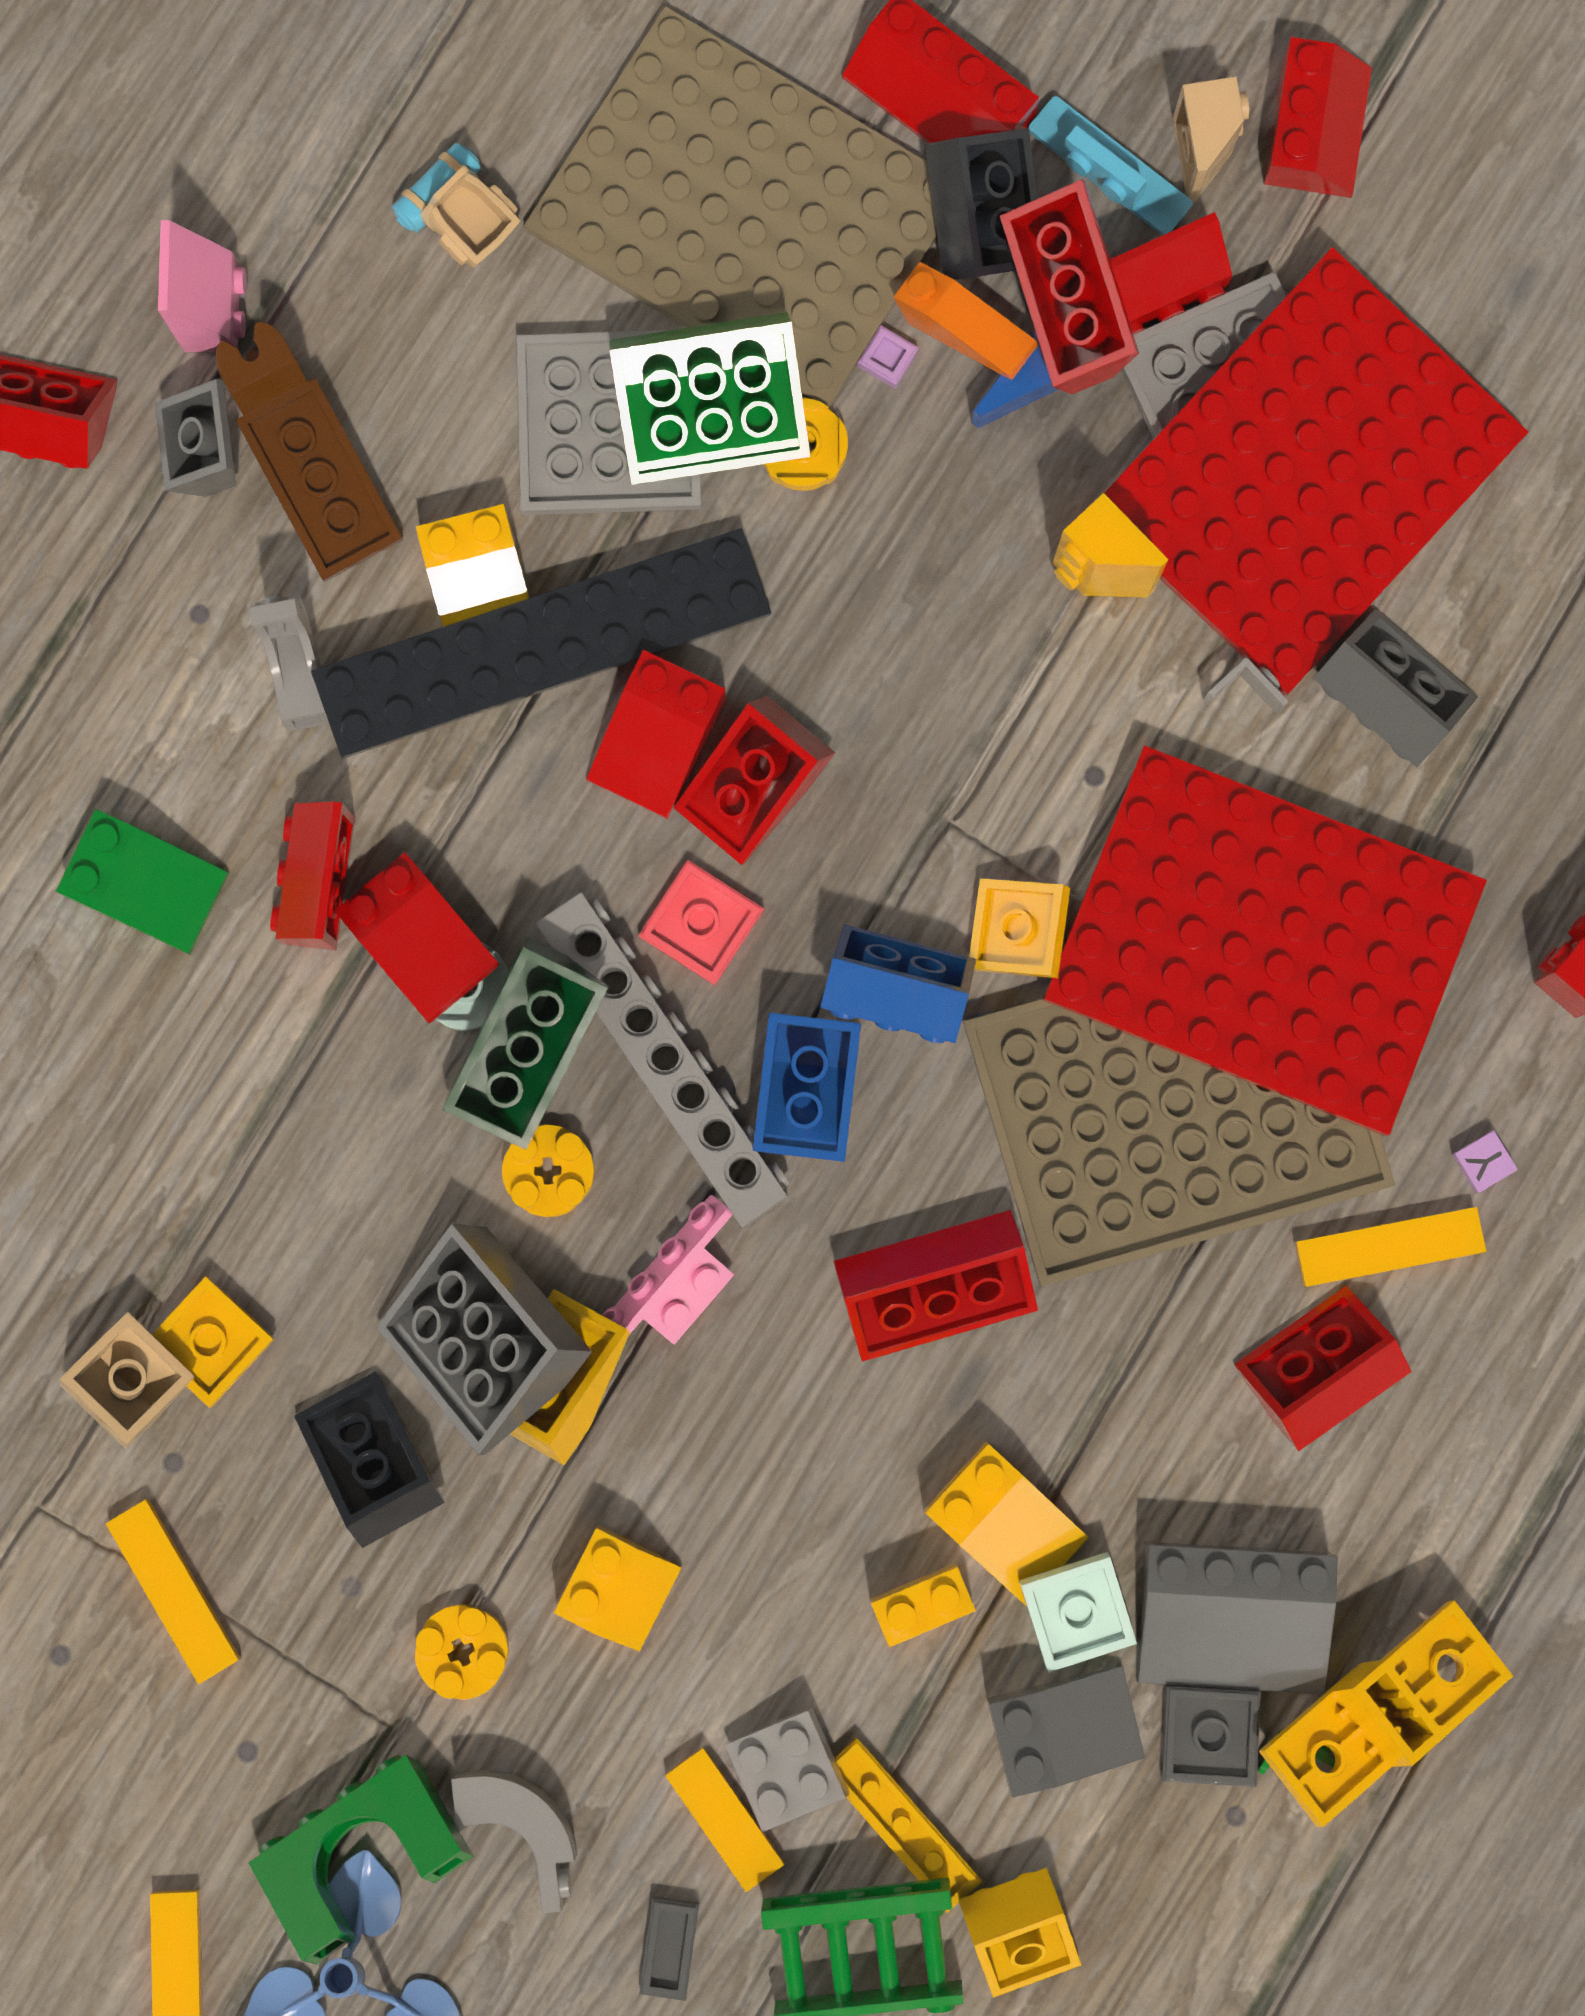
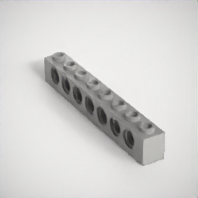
M581 892L537 921L536 924L554 950L574 960L603 982L604 977L614 971L622 972L627 976L626 988L621 993L615 995L605 993L596 1013L743 1229L788 1199L783 1189L789 1186L790 1183L776 1162L767 1167L759 1153L753 1151L755 1131L750 1124L743 1128L740 1127L732 1115L739 1108L724 1086L715 1090L706 1077L707 1074L713 1071L698 1048L691 1053L680 1038L687 1031L675 1013L671 1010L664 1015L655 999L661 996V993L647 972L640 977L637 975L629 963L636 956L621 935L616 939L611 937L604 926L611 919L596 897L588 902ZM587 934L597 935L602 940L600 951L591 957L582 956L577 951L578 941ZM637 1009H646L653 1015L651 1027L640 1033L632 1031L628 1027L629 1015ZM664 1046L676 1049L679 1054L678 1063L670 1070H660L653 1064L655 1052ZM688 1084L699 1085L705 1093L702 1104L692 1109L683 1107L678 1099L680 1090ZM713 1122H723L730 1128L731 1134L728 1142L719 1147L709 1145L704 1139L706 1127ZM741 1159L751 1161L756 1167L754 1180L746 1185L736 1184L730 1178L731 1166Z

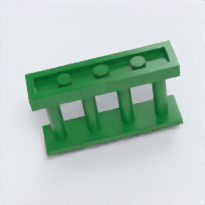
M949 1877L763 1898L761 1907L763 1930L774 1929L776 1934H780L788 1998L775 2000L773 2016H858L927 2008V2011L930 2013H944L953 2010L955 2005L964 2004L962 1980L947 1981L939 1916L944 1914L943 1910H952ZM915 1914L916 1918L921 1919L928 1984L900 1987L892 1922L897 1919V1915ZM868 1919L869 1923L874 1924L881 1989L853 1992L845 1927L850 1924L849 1921ZM821 1924L823 1929H827L834 1994L806 1997L798 1932L803 1929V1926Z

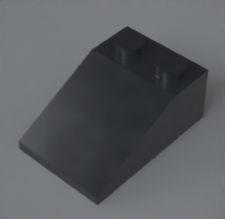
M376 1371L294 1416L346 1528L362 1548L445 1503L424 1459Z

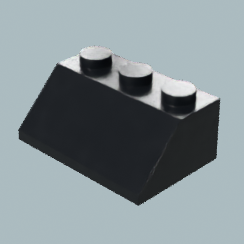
M1029 128L960 137L925 144L942 273L954 280L1017 271L1000 216L1038 199Z

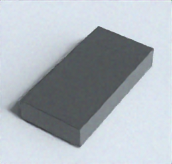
M653 1896L639 1994L686 2001L700 1903Z

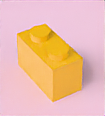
M955 1563L870 1599L888 1647L976 1611Z

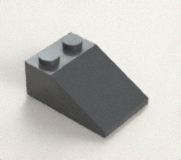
M1122 1665L987 1698L1008 1789L1012 1798L1059 1787L1145 1758Z

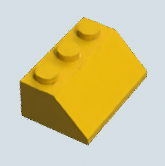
M1103 493L1063 530L1053 565L1057 568L1054 570V573L1059 581L1071 591L1077 588L1083 596L1147 598L1154 592L1168 559Z

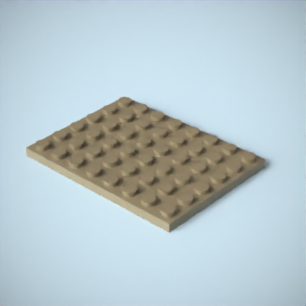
M666 6L524 224L525 232L685 328L788 312L792 324L802 398L820 401L828 406L829 410L857 367L859 359L880 325L883 326L895 307L894 295L918 263L924 261L938 238L927 161Z
M1043 999L963 1022L1040 1287L1396 1186L1380 1134L1047 1003Z

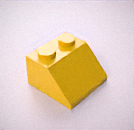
M599 1525L595 1529L554 1614L595 1635L640 1651L682 1566Z
M1047 1868L1036 1872L1023 1873L1014 1880L992 1888L977 1890L972 1895L958 1900L993 1998L1081 1966L1064 1912Z

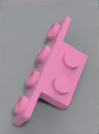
M710 1195L705 1202L695 1206L686 1224L674 1237L669 1238L663 1243L655 1260L644 1272L639 1273L632 1279L624 1296L614 1307L607 1309L602 1316L628 1329L630 1334L644 1319L675 1345L734 1276L729 1269L704 1249L732 1216L729 1208L713 1195Z

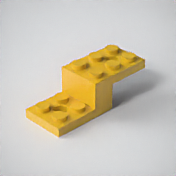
M1447 1601L1381 1660L1359 1663L1261 1748L1259 1752L1316 1827H1324L1391 1767L1413 1766L1509 1681L1513 1675L1456 1601ZM1444 1654L1450 1656L1455 1661L1457 1667L1456 1675L1450 1682L1441 1678L1437 1669L1438 1660ZM1323 1745L1329 1747L1335 1756L1334 1767L1328 1773L1322 1772L1315 1763L1316 1751Z

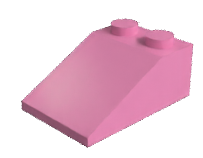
M161 220L158 312L184 352L216 353V348L222 340L238 349V338H244L246 332L244 311H239V294L245 295L247 291L245 267H240L232 251L170 220Z

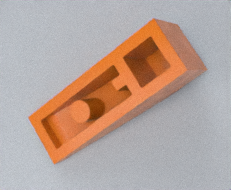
M922 262L918 263L894 295V299L909 325L1010 380H1013L1038 346L1034 338L957 281Z

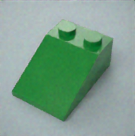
M95 809L55 892L190 955L229 873L141 829Z

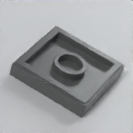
M1166 1685L1161 1780L1165 1782L1257 1787L1261 1692L1259 1690Z

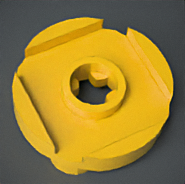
M802 398L808 441L816 443L815 449L810 450V457L762 465L767 471L769 478L776 484H781L792 490L809 491L835 481L847 458L848 436L845 425L840 418L838 419L835 413L829 410L828 406L814 399Z
M538 1126L526 1150L511 1143L503 1159L502 1179L506 1191L516 1205L536 1216L558 1217L569 1213L582 1203L594 1183L595 1166L591 1152L579 1136L560 1126ZM552 1158L553 1165L561 1166V1175L553 1177V1184H544L543 1177L536 1176V1167L543 1166L544 1159Z
M455 1604L443 1608L427 1620L416 1637L415 1662L421 1678L441 1697L461 1700L471 1699L489 1691L500 1679L506 1668L510 1649L509 1641L503 1625L494 1615L472 1605ZM461 1639L464 1645L473 1644L475 1651L469 1655L471 1663L463 1665L460 1660H452L450 1652L455 1649L454 1640Z

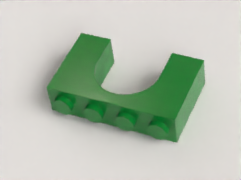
M396 1755L387 1759L377 1767L376 1772L378 1774L363 1784L357 1782L343 1789L337 1795L339 1801L324 1811L323 1809H317L305 1815L298 1822V1829L285 1838L284 1836H277L267 1841L259 1848L260 1855L248 1862L301 1961L317 1965L356 1938L334 1899L328 1882V1866L331 1854L340 1839L350 1830L362 1824L372 1822L387 1824L399 1838L420 1877L432 1883L438 1882L474 1857L419 1761L407 1755L403 1757Z

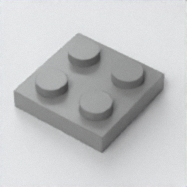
M812 1707L737 1737L725 1744L762 1832L843 1800L850 1794Z

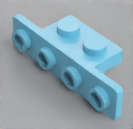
M1052 97L1029 125V133L1065 160L1075 173L1088 178L1101 188L1102 192L1110 200L1123 205L1161 236L1173 231L1192 208L1193 201L1059 97Z

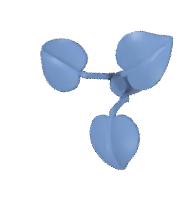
M367 1850L357 1853L346 1861L329 1884L331 1893L356 1938L349 1942L347 1947L342 1950L341 1958L333 1959L325 1964L320 1973L318 1990L314 1991L313 1981L306 1972L293 1967L277 1968L266 1974L259 1981L244 2016H326L323 2006L317 2001L325 1994L333 1998H344L359 1993L362 1996L366 1995L394 2005L395 2007L386 2016H461L450 1993L437 1982L428 1979H415L409 1982L403 1990L401 1999L393 1994L364 1984V1967L358 1960L353 1958V1953L361 1940V1933L372 1937L386 1933L396 1923L402 1906L400 1889L395 1879L373 1853Z

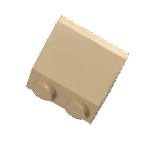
M1237 76L1182 85L1173 116V124L1186 196L1193 202H1197L1233 153L1238 136L1243 135V122L1249 119L1248 97L1245 91L1239 92Z
M127 1312L60 1378V1386L127 1450L161 1416L195 1376Z

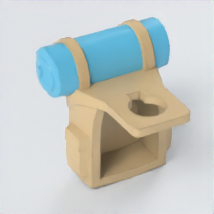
M455 142L446 152H442L438 156L437 162L412 187L405 189L401 193V197L391 207L397 222L404 228L418 233L425 226H428L440 236L439 244L461 266L467 264L473 269L503 243L521 220L516 215L518 208L503 194L500 188L496 185L488 187L479 179L477 174L481 170L480 161L470 148Z

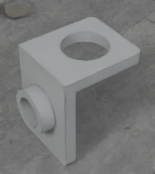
M1247 657L1217 683L1204 698V701L1209 705L1231 683L1241 676L1277 714L1288 703V700L1277 689L1280 687V684L1274 675L1264 667L1258 669Z

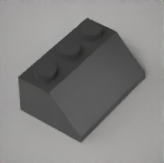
M1377 609L1350 635L1313 678L1322 686L1324 692L1329 697L1345 705L1356 715L1358 721L1364 727L1374 730L1391 745L1392 750L1400 758L1410 761L1415 767H1418L1447 736L1478 698L1473 691Z

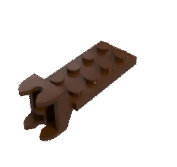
M257 322L255 323L253 340L259 351H249L244 360L236 347L222 340L216 348L217 367L230 394L243 414L242 417L236 419L240 430L323 582H326L403 541V538L317 379L314 378L307 382L282 335L271 325Z

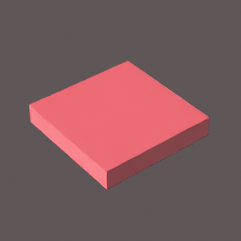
M687 860L638 936L716 986L761 917L764 908Z

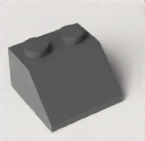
M215 379L155 402L165 491L207 497L235 487V471L223 380Z

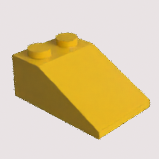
M504 504L416 526L426 570L443 627L529 599L514 536Z
M553 1289L547 1299L591 1349L592 1353L567 1386L510 1433V1435L560 1464L565 1465L593 1422L630 1332L621 1325Z
M987 1442L979 1448L923 1510L1025 1606L1026 1602L1019 1580L1062 1567L1089 1538Z

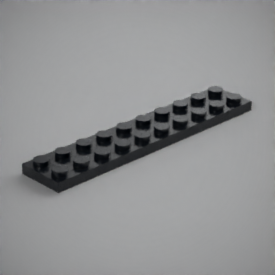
M740 528L312 670L311 674L340 757L345 759L637 661L643 650L655 655L771 615V610L743 530Z

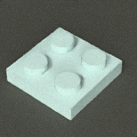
M1108 1552L1019 1580L1048 1673L1137 1644Z

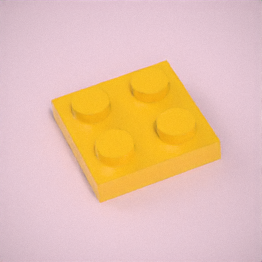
M980 878L969 957L976 959L974 971L1058 978L1070 887L1063 884Z
M207 1276L202 1279L152 1334L195 1376L186 1387L209 1408H212L275 1340L265 1328Z

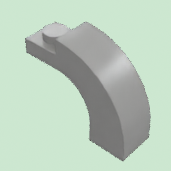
M300 595L289 597L274 596L266 598L259 603H254V607H249L251 624L260 637L267 654L281 722L288 732L329 724L311 674L312 670L321 668V662L311 624Z
M492 1770L456 1773L451 1779L456 1827L493 1823L507 1826L518 1832L528 1842L536 1859L542 1914L561 1912L564 1898L571 1897V1881L569 1869H561L560 1863L575 1861L578 1853L572 1829L560 1807L538 1786L510 1773Z

